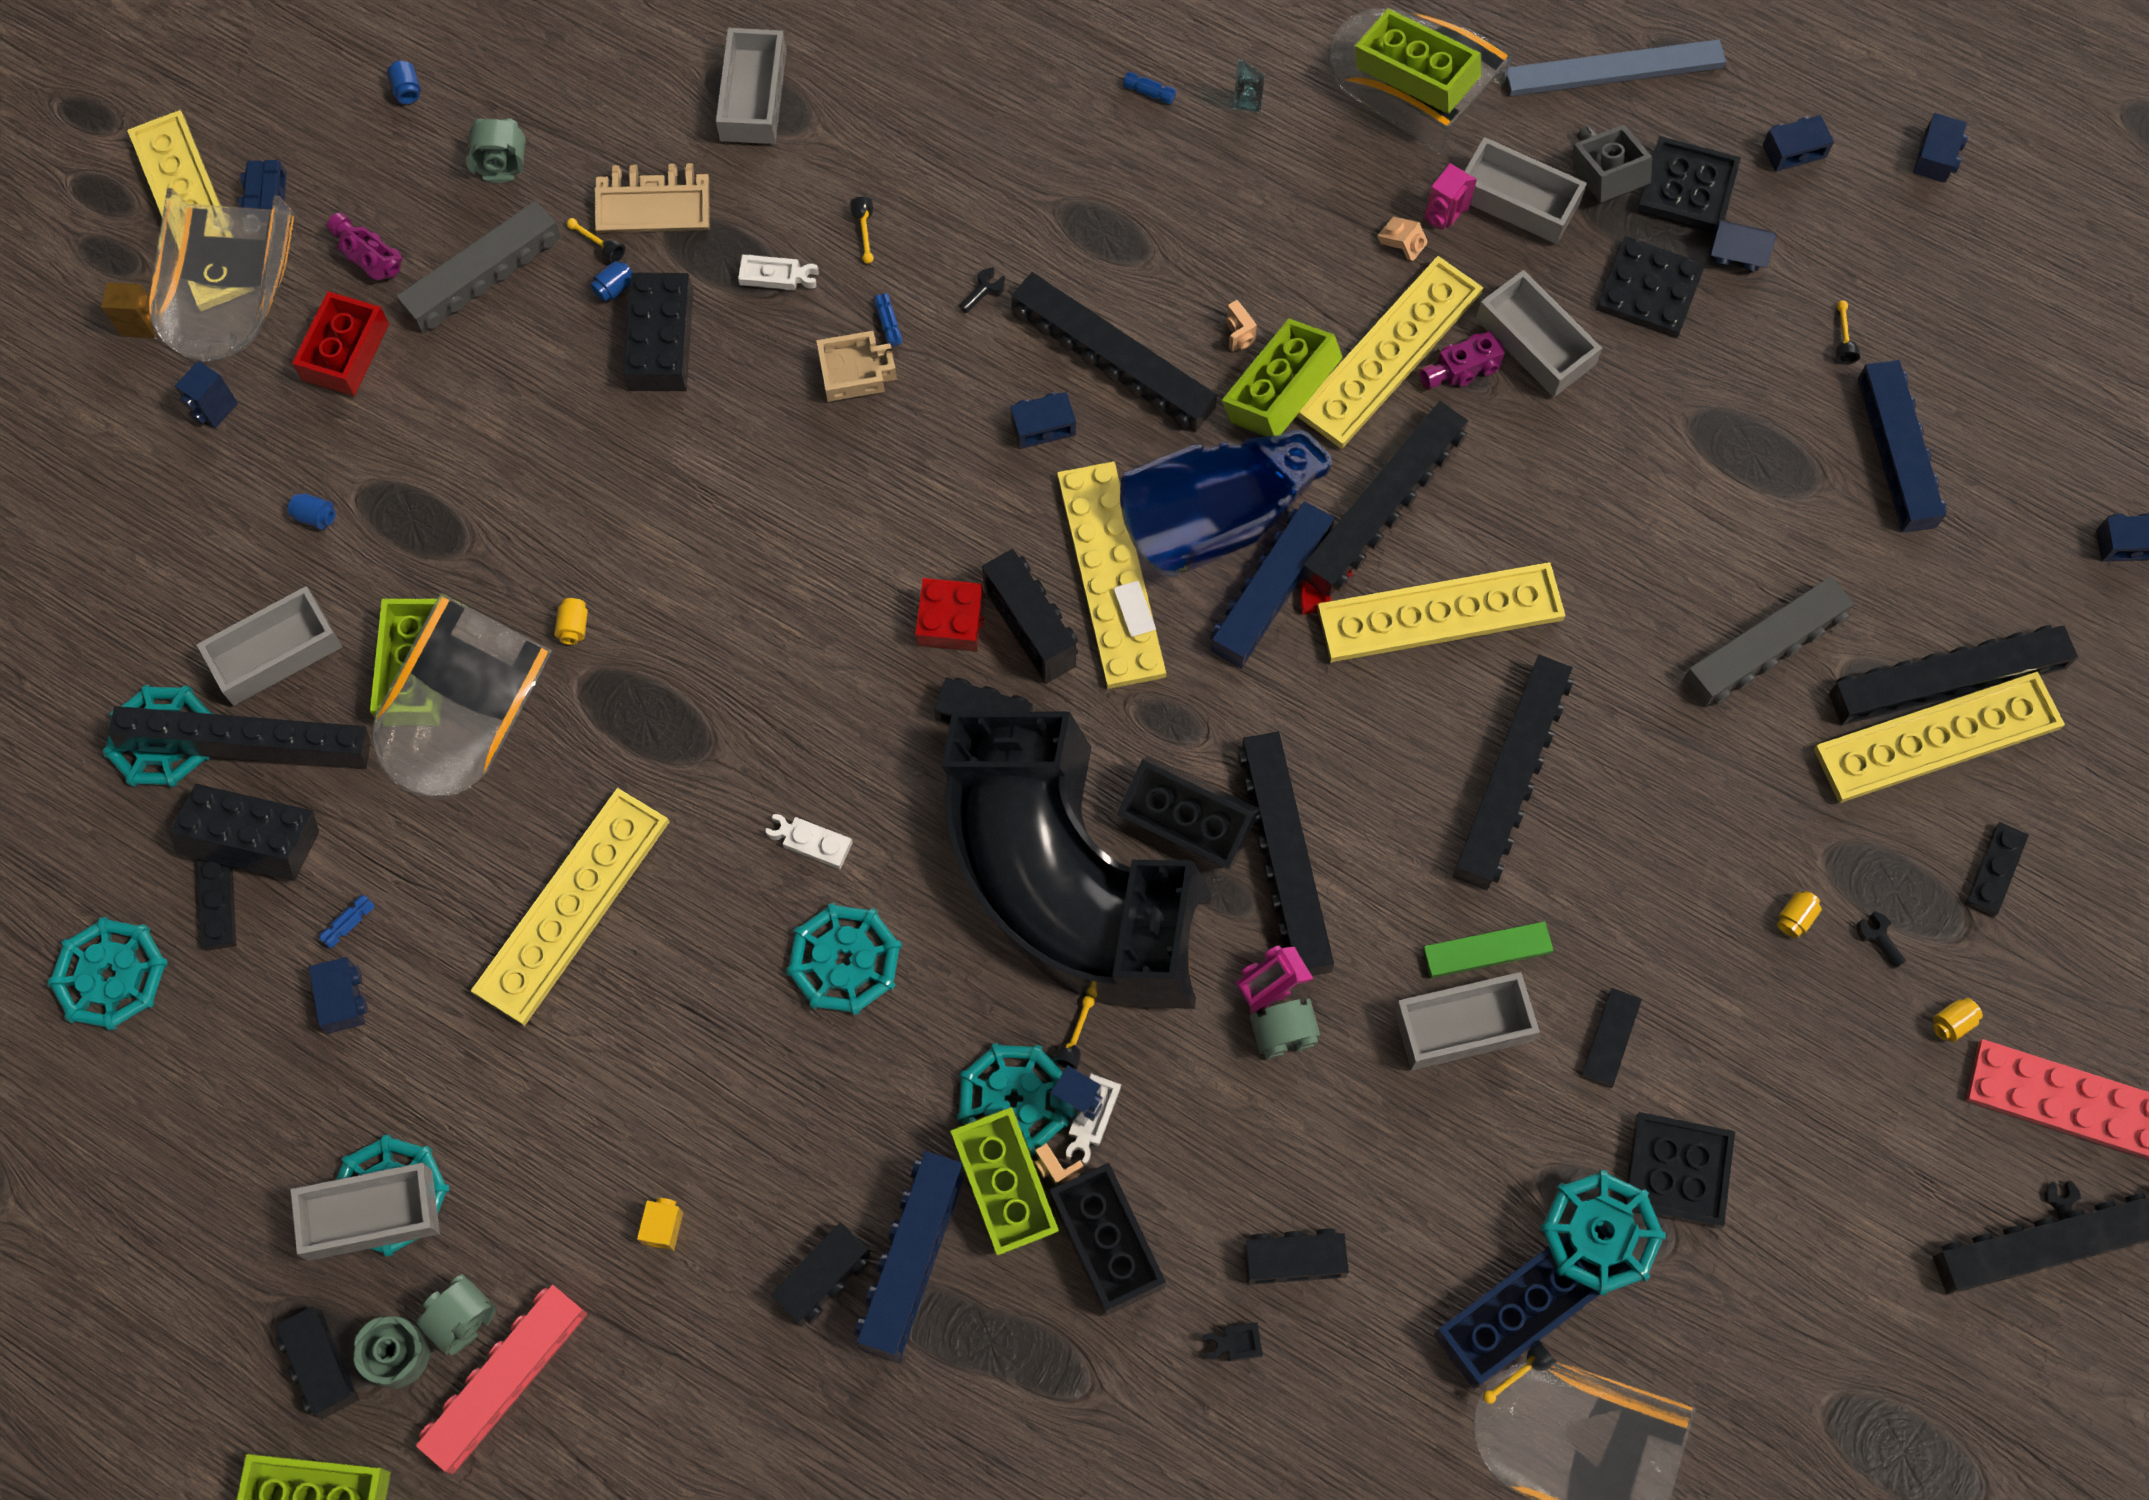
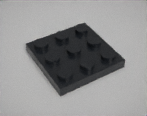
M1659 136L1652 158L1651 183L1644 186L1638 211L1715 231L1717 220H1725L1741 157Z
M1624 236L1596 310L1678 338L1706 264Z
M1638 1112L1635 1120L1627 1183L1641 1190L1646 1189L1649 1192L1647 1196L1657 1216L1723 1228L1726 1216L1735 1131ZM1625 1197V1204L1627 1205L1632 1200ZM1638 1206L1632 1209V1211L1640 1212Z

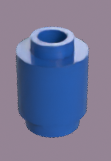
M396 61L390 65L386 73L394 97L402 104H411L417 101L420 97L421 88L414 66L405 61Z
M614 261L593 278L594 281L590 284V287L601 301L613 300L630 286L631 273L633 272L626 263L622 262L620 264Z
M306 493L301 495L295 494L288 505V514L295 521L321 530L331 525L335 519L336 512L332 502Z

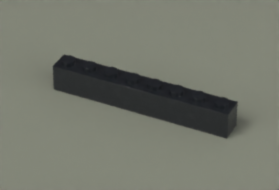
M1031 272L1011 295L1012 311L1019 319L1029 321L1035 325L1041 334L1045 336L1050 335L1065 350L1074 351L1081 356L1086 364L1096 366L1104 371L1110 380L1122 383L1128 388L1130 393L1150 402L1152 407L1158 412H1165L1174 418L1175 422L1182 428H1189L1196 432L1216 408L1217 394L1035 273Z
M1439 401L1304 563L1300 578L1328 597L1335 590L1340 592L1350 578L1347 576L1352 569L1357 571L1367 557L1365 553L1368 549L1374 550L1384 537L1382 532L1387 527L1392 529L1401 516L1399 514L1400 510L1403 507L1408 509L1418 495L1416 491L1419 487L1425 488L1434 476L1433 470L1437 466L1440 468L1444 466L1451 455L1449 452L1453 446L1458 448L1467 436L1465 428L1468 419Z
M2045 625L2036 629L2034 633L2024 635L2023 632H2017L2008 636L2006 640L1996 642L1995 639H1990L1974 648L1968 649L1967 646H1962L1946 655L1940 656L1939 653H1934L1922 658L1921 661L1911 663L1910 660L1902 661L1894 665L1893 668L1883 670L1881 667L1867 671L1863 676L1854 677V675H1846L1836 681L1829 695L1841 726L1977 692L2038 672L2041 676L2068 669L2078 658V655L2065 625L2052 628V625Z
M1538 654L1454 871V878L1484 890L1489 889L1492 881L1498 883L1504 868L1503 865L1499 864L1502 854L1508 856L1514 842V838L1509 837L1512 827L1519 828L1525 813L1519 810L1523 800L1529 801L1535 786L1529 783L1532 774L1539 775L1545 759L1540 757V753L1543 747L1549 748L1555 733L1549 729L1553 721L1559 722L1565 705L1559 704L1562 695H1569L1574 683V679L1569 678L1573 667Z
M114 706L108 732L115 747L121 750L360 769L367 768L371 745L366 726Z
M1277 731L1244 737L1241 749L1237 750L1240 767H1246L1248 777H1244L1247 796L1252 795L1254 806L1260 809L1254 824L1259 823L1261 834L1257 835L1260 853L1265 852L1268 862L1264 864L1265 877L1267 882L1272 881L1274 892L1270 894L1274 911H1279L1281 922H1277L1279 938L1281 941L1286 940L1287 947H1295L1312 976L1331 973L1334 961L1280 733Z
M2142 1192L2124 1198L2125 1204L2116 1206L2114 1200L2095 1205L2096 1211L2085 1214L2083 1208L2065 1213L2064 1220L2055 1222L2053 1216L2034 1221V1228L2024 1230L2022 1225H2017L2002 1230L2004 1235L1993 1238L1992 1233H1986L1973 1237V1244L1962 1246L1961 1241H1956L1941 1246L1943 1252L1933 1256V1260L1946 1295L2149 1242V1197L2146 1198L2145 1193Z

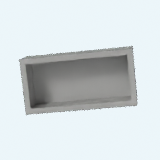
M728 28L716 116L720 141L776 143L787 52L783 31Z
M1486 137L1481 141L1464 171L1477 179L1470 205L1555 244H1558L1579 206L1587 184Z
M1524 270L1480 303L1476 320L1487 331H1491L1495 339L1500 340L1503 347L1553 397L1557 396L1596 366L1603 348Z
M307 586L196 644L222 693L233 706L343 647L320 605Z
M1521 972L1398 1000L1394 1009L1411 1071L1534 1042L1540 1033Z
M424 1163L291 1189L297 1255L307 1261L440 1234L433 1172Z

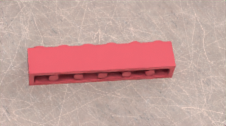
M553 1284L549 1289L544 1288L539 1292L533 1301L535 1306L526 1316L523 1314L517 1318L510 1328L512 1333L504 1342L499 1341L494 1345L488 1354L490 1359L481 1369L479 1367L476 1368L465 1381L467 1386L458 1396L456 1394L453 1395L443 1406L442 1411L444 1413L435 1423L433 1421L430 1422L420 1433L419 1438L421 1440L416 1447L445 1472L453 1475L588 1315Z

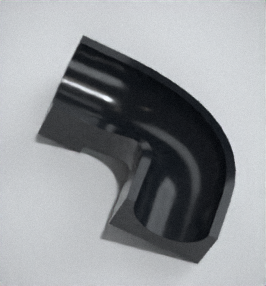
M1070 711L952 712L941 765L948 775L945 807L950 841L959 867L972 892L1007 939L1040 971L1064 987L1083 996H1091L1095 1000L1109 1004L1131 1007L1195 1009L1196 996L1191 985L1188 958L1190 928L1197 905L1210 904L1212 893L1194 862L1191 860L1132 859L1131 867L1112 859L1092 841L1085 828L1081 810L1092 747Z

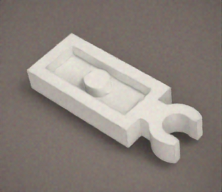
M742 254L738 281L739 285L796 290L797 283H802L806 288H816V279L808 278L807 276L810 274L818 275L819 271L818 266L815 264H807L800 267L798 259Z
M773 814V822L779 823L781 827L777 831L766 828V835L770 839L780 840L784 838L783 847L785 849L839 870L841 869L853 843L851 838L797 817L794 818L791 825L786 822L783 816Z
M1094 1074L1090 1075V1079L1101 1085L1102 1109L1094 1121L1088 1119L1084 1127L1073 1121L1069 1136L1076 1138V1141L1071 1143L1066 1150V1159L1069 1160L1075 1150L1083 1151L1082 1164L1085 1166L1089 1163L1091 1157L1089 1145L1093 1144L1099 1147L1121 1089V1084Z

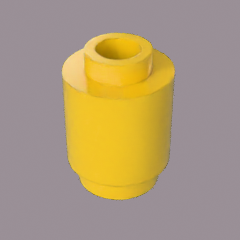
M566 598L558 606L554 635L563 644L575 645L585 638L588 610L585 608V602L580 599Z
M1808 891L1803 893L1795 892L1779 914L1777 927L1783 933L1795 939H1798L1801 934H1806L1822 911L1818 897Z
M1970 998L1957 999L1933 1017V1030L1942 1040L1955 1042L1979 1025V1020L1983 1017L1982 1011L1977 1003Z

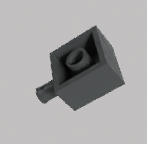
M1589 125L1586 126V129L1583 127L1579 130L1577 139L1580 142L1574 144L1573 170L1582 181L1587 183L1586 186L1600 203L1651 183L1652 156L1625 125L1598 135Z

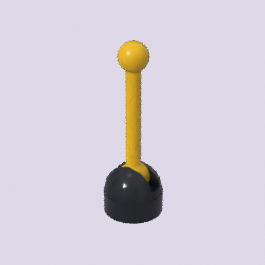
M862 196L852 199L850 207L853 217L861 220L864 245L862 260L864 263L870 264L874 257L870 253L866 220L873 214V202L871 198Z
M568 219L567 227L569 229H576L601 246L600 252L604 259L610 263L614 261L619 262L625 253L624 244L613 238L602 241L578 225L576 219Z
M1842 300L1836 305L1837 310L1840 311L1843 341L1836 348V361L1842 365H1850L1859 361L1860 350L1856 342L1849 340L1846 316L1848 303Z
M1085 996L1082 999L1083 1008L1071 1041L1061 1045L1056 1051L1053 1061L1063 1068H1066L1067 1065L1075 1070L1078 1068L1081 1052L1076 1043L1088 1010L1095 1003L1093 997Z
M1538 1341L1527 1351V1364L1495 1389L1485 1391L1483 1393L1484 1402L1487 1404L1494 1403L1498 1394L1530 1369L1545 1371L1553 1366L1556 1361L1544 1345Z

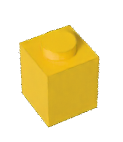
M657 1198L656 1202H646L637 1238L642 1245L674 1251L683 1216V1211L676 1206V1201Z

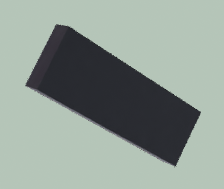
M1614 988L1610 989L1581 1077L1609 1088L1614 1086L1642 1001L1641 998Z

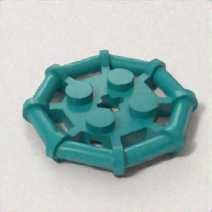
M147 684L142 686L140 692L121 706L139 708L146 703L145 709L180 711L183 705L187 704L195 713L214 714L196 697L193 689L186 685L179 688L150 687ZM155 699H174L171 704H155ZM113 710L109 714L110 718H112ZM109 735L106 747L102 750L104 758L109 759L126 778V783L131 786L138 784L170 785L171 788L178 786V782L201 763L209 761L211 758L209 756L191 755L173 770L172 763L181 760L184 754L131 750L137 757L136 762L131 766L122 755L123 752L129 750L117 749ZM147 765H163L165 773L143 771Z
M833 902L829 903V907L800 927L796 926L793 930L795 935L789 966L785 969L786 975L794 980L810 1002L809 1006L815 1010L817 1008L853 1012L854 1015L860 1014V1010L888 990L892 991L896 986L894 978L902 943L896 940L878 916L876 909L871 908L867 910L839 906ZM838 918L863 921L859 929L851 926L841 927ZM832 920L833 929L818 939L811 935ZM870 927L873 928L882 940L883 945L875 947L867 937L866 933ZM807 942L814 946L811 963L802 964L805 944ZM842 952L852 954L849 958L851 963L848 966L844 963L838 965L836 963L839 959L838 954ZM886 954L883 974L879 975L875 973V962L877 961V956ZM814 972L823 985L818 991L806 977V973ZM870 980L877 983L856 998L855 990ZM840 989L843 992H849L850 999L826 995L829 990Z
M100 917L97 923L67 940L65 938L62 940V948L52 976L47 980V986L52 988L64 1010L65 1020L70 1023L81 1022L105 1027L108 1031L116 1030L119 1024L155 1005L153 1001L163 971L168 967V960L161 955L150 935V928L145 924L138 926L109 920L108 917ZM112 933L132 938L127 944L112 942ZM101 935V943L90 945L85 952L79 949L80 946ZM140 945L149 958L148 962L141 963L137 958L135 951ZM73 954H76L80 958L74 975L65 977ZM108 967H112V970L116 972L115 976L109 977L107 981H103V971ZM145 972H149L143 992L140 993L138 989ZM75 986L80 992L82 998L77 1004L74 1003L66 987ZM133 996L137 998V1000L116 1011V1006L121 1004L119 1001L126 997L128 999ZM91 1004L106 1007L105 1014L86 1010Z
M998 1042L991 1044L992 1047L965 1071L961 1070L958 1076L961 1079L959 1113L956 1115L957 1121L966 1125L977 1121L975 1119L983 1115L987 1117L1010 1108V1102L1005 1101V1097L1010 1096L1011 1092H1018V1096L1023 1097V1102H1018L1017 1107L1013 1108L1030 1156L1036 1155V1149L1048 1142L1063 1127L1067 1128L1070 1121L1067 1116L1055 1110V1113L1046 1110V1095L1052 1091L1063 1072L1042 1050L1043 1047L1038 1044L1036 1046L998 1045ZM1003 1058L1029 1059L1026 1067H1009L1005 1065ZM997 1061L999 1070L992 1073L989 1079L983 1081L977 1078L993 1062ZM1036 1063L1053 1080L1052 1082L1044 1084L1038 1075L1033 1072ZM973 1086L982 1089L981 1107L972 1109ZM1044 1118L1050 1121L1040 1132L1031 1138L1029 1130L1038 1120L1040 1121Z
M388 1134L382 1135L380 1140L349 1156L345 1154L341 1159L343 1163L336 1180L351 1177L353 1171L359 1175L406 1166L393 1162V1152L414 1158L410 1165L424 1163L433 1172L437 1214L440 1211L445 1195L449 1193V1185L445 1184L432 1156L433 1150L427 1145L421 1147L391 1138V1135ZM383 1153V1162L367 1170L359 1166V1164ZM418 1239L371 1248V1250L384 1253L385 1257L393 1256L395 1251Z
M1599 1170L1597 1174L1567 1184L1560 1183L1556 1187L1557 1193L1543 1224H1540V1232L1544 1233L1558 1268L1556 1272L1560 1276L1563 1274L1598 1291L1599 1295L1605 1296L1607 1292L1639 1281L1646 1282L1650 1278L1649 1272L1662 1241L1666 1240V1232L1662 1231L1647 1196L1649 1192L1646 1189L1641 1190L1609 1175L1607 1170ZM1597 1187L1599 1189V1197L1582 1202L1576 1196ZM1608 1189L1632 1201L1627 1205L1609 1197ZM1569 1202L1575 1208L1569 1225L1558 1224L1566 1204ZM1638 1206L1647 1230H1640L1638 1225L1635 1224L1632 1212L1634 1207ZM1605 1223L1609 1226L1608 1232L1612 1234V1237H1605L1601 1240L1598 1238L1595 1226L1601 1227ZM1558 1233H1566L1569 1236L1570 1245L1575 1251V1254L1569 1259ZM1638 1239H1646L1648 1241L1638 1262L1632 1253ZM1581 1258L1599 1267V1277L1573 1264ZM1625 1261L1631 1268V1270L1608 1277L1609 1266Z

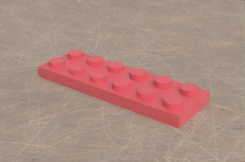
M1984 1039L1978 1042L1965 1099L1966 1102L2149 1160V1092Z

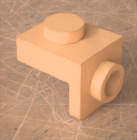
M1392 217L1377 235L1381 244L1403 249L1409 261H1414L1428 243L1419 222L1398 217Z
M1047 1143L1036 1149L1037 1160L1034 1161V1164L1043 1178L1049 1176L1055 1187L1080 1176L1084 1172V1165L1081 1160L1064 1170Z

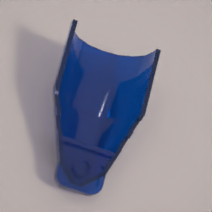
M1292 430L1278 436L1245 439V442L1242 444L1230 445L1228 441L1219 442V445L1215 447L1204 448L1202 444L1191 445L1122 474L1120 505L1124 524L1133 545L1145 562L1160 574L1175 578L1256 543L1310 488L1314 480L1324 477L1329 473L1333 462L1332 457L1309 433L1302 430Z

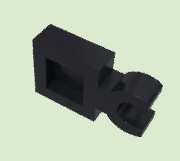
M1258 1322L1227 1326L1224 1328L1225 1337H1220L1215 1333H1208L1202 1337L1203 1342L1213 1341L1217 1345L1215 1352L1205 1353L1206 1360H1215L1222 1353L1228 1352L1229 1362L1263 1357Z

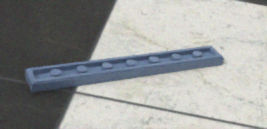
M1718 39L1505 68L1504 75L1510 96L1719 69L1725 67L1726 58L1721 41Z

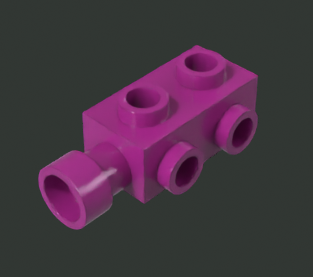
M341 212L335 213L330 217L326 228L335 237L340 238L336 248L345 254L350 262L357 264L366 272L367 276L375 280L396 277L401 269V262L403 260L397 249L387 246L381 241L377 233L370 232L364 226L354 227L351 220Z
M1491 331L1481 335L1479 333L1474 334L1465 342L1458 345L1450 344L1443 348L1439 354L1437 365L1430 364L1419 370L1420 380L1427 390L1440 386L1444 380H1447L1450 386L1459 384L1461 387L1466 386L1475 379L1476 375L1484 373L1485 376H1489L1498 371L1504 356V347L1500 340L1495 339Z

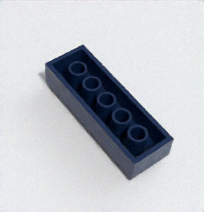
M927 1151L924 1152L922 1159L917 1158L911 1172V1177L914 1178L912 1189H906L900 1203V1208L903 1209L900 1222L895 1220L889 1234V1240H891L889 1253L883 1252L877 1268V1271L880 1272L879 1282L877 1285L872 1284L866 1299V1304H869V1310L866 1318L862 1316L859 1318L854 1336H857V1343L862 1351L897 1363L901 1361L965 1177L961 1162Z
M1604 1224L1601 1227L1595 1226L1599 1239L1603 1240L1605 1237H1612ZM1565 1234L1560 1240L1569 1259L1575 1254V1251L1570 1245L1568 1234ZM1549 1247L1433 1334L1474 1390L1599 1296L1598 1291L1563 1274L1560 1276L1556 1272L1558 1268ZM1581 1258L1573 1264L1599 1277V1267ZM1625 1261L1609 1266L1608 1277L1631 1270V1268Z

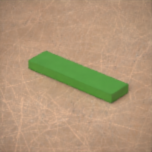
M1545 921L1423 947L1430 979L1549 955L1554 951Z

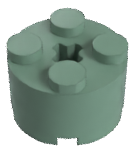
M512 119L474 120L473 126L469 131L466 164L470 172L475 175L476 171L483 175V180L493 183L510 182L515 179L516 174L523 172L526 138L524 133L518 128V123Z
M1309 998L1305 999L1302 1005L1299 999L1265 1008L1266 1015H1262L1259 1018L1257 1012L1249 1015L1259 1054H1264L1266 1060L1283 1056L1284 1052L1288 1051L1287 1048L1295 1047L1296 1052L1315 1047L1314 1044L1318 1043V1038L1321 1037Z
M460 1274L442 1294L435 1292L424 1302L423 1307L426 1311L419 1317L416 1324L445 1355L449 1353L452 1356L463 1350L479 1336L476 1332L481 1323L487 1327L495 1316L497 1308L469 1279Z
M396 1316L379 1317L371 1320L360 1330L354 1343V1363L359 1373L367 1380L386 1388L400 1389L413 1383L424 1372L431 1357V1349L425 1334L416 1325ZM391 1346L395 1348V1355L392 1358L388 1352Z

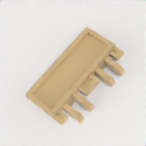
M687 163L685 167L686 185H677L678 170L676 164H668V186H665L664 175L640 176L639 186L637 165H630L629 168L630 187H621L622 171L620 165L612 166V187H609L608 177H596L595 228L597 233L710 230L709 175L696 174L695 185L693 163Z

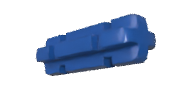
M1131 71L1125 75L1124 87L1131 90L1136 88L1137 92L1154 99L1159 97L1161 98L1160 101L1167 104H1172L1176 96L1175 88L1167 85L1164 88L1162 83L1144 76L1138 78L1139 75Z
M886 293L876 295L874 303L887 344L891 343V347L900 345L902 343V336L898 329L889 295Z
M360 895L353 902L355 905L352 908L348 906L331 923L332 927L330 929L326 927L319 934L320 940L327 947H334L340 941L339 937L341 935L345 936L362 920L361 916L363 914L367 915L374 908V904L366 896Z

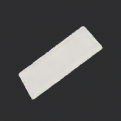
M1139 581L1115 587L1114 590L1130 635L1133 637L1156 630Z

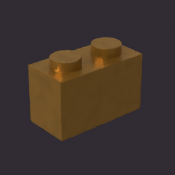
M106 282L101 308L120 336L156 338L157 328H160L162 324V314L157 315L159 310L143 286L133 283Z

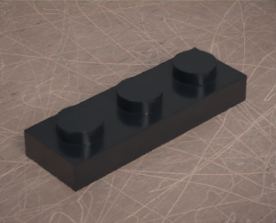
M2002 822L1995 826L1965 905L1993 918L1998 915L2029 834Z
M197 859L201 948L208 951L237 946L233 867Z

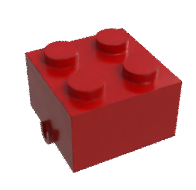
M922 578L915 633L918 646L977 651L980 628L984 626V616H982L983 584Z

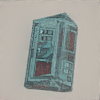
M1240 59L1236 74L1233 108L1260 112L1265 75Z

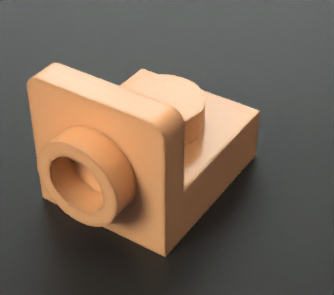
M1238 300L1229 304L1226 323L1233 332L1229 339V349L1235 352L1240 348L1245 349L1254 342L1257 324Z

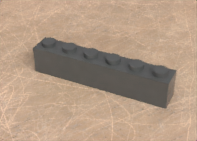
M535 200L397 295L396 297L403 311L422 333L437 327L446 317L460 311L472 299L483 295L488 288L498 281L506 279L511 272L521 265L529 263L534 256L546 248L552 247L561 238L557 224Z
M1831 576L1692 666L1683 680L1705 708L1713 702H1716L1717 705L1721 704L1732 695L1731 691L1738 686L1743 689L1756 679L1754 675L1761 671L1765 674L1780 663L1778 660L1786 655L1788 658H1791L1803 648L1802 644L1810 640L1813 643L1826 633L1825 629L1833 625L1836 628L1843 624L1850 617L1847 613L1854 603Z

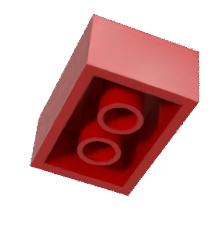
M327 291L292 362L301 380L355 397L389 326L382 308Z

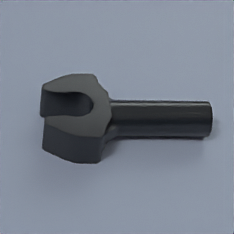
M994 267L979 272V287L959 304L962 311L968 313L987 294L999 297L1005 288V276L1000 277L995 283H990L988 281L995 275Z
M1874 911L1870 918L1876 925L1877 930L1870 929L1868 924L1861 919L1857 923L1858 936L1863 942L1870 940L1877 942L1893 965L1898 968L1906 962V959L1887 935V928L1891 921L1885 915Z
M2071 1180L2065 1183L2066 1198H2061L2058 1195L2054 1181L2048 1184L2045 1192L2046 1202L2051 1203L2058 1209L2060 1220H2064V1214L2072 1211L2071 1207L2074 1202L2081 1199L2079 1189Z

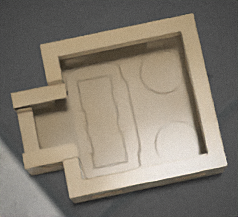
M874 331L816 340L828 402L885 392L883 382L897 380L891 343L876 346Z

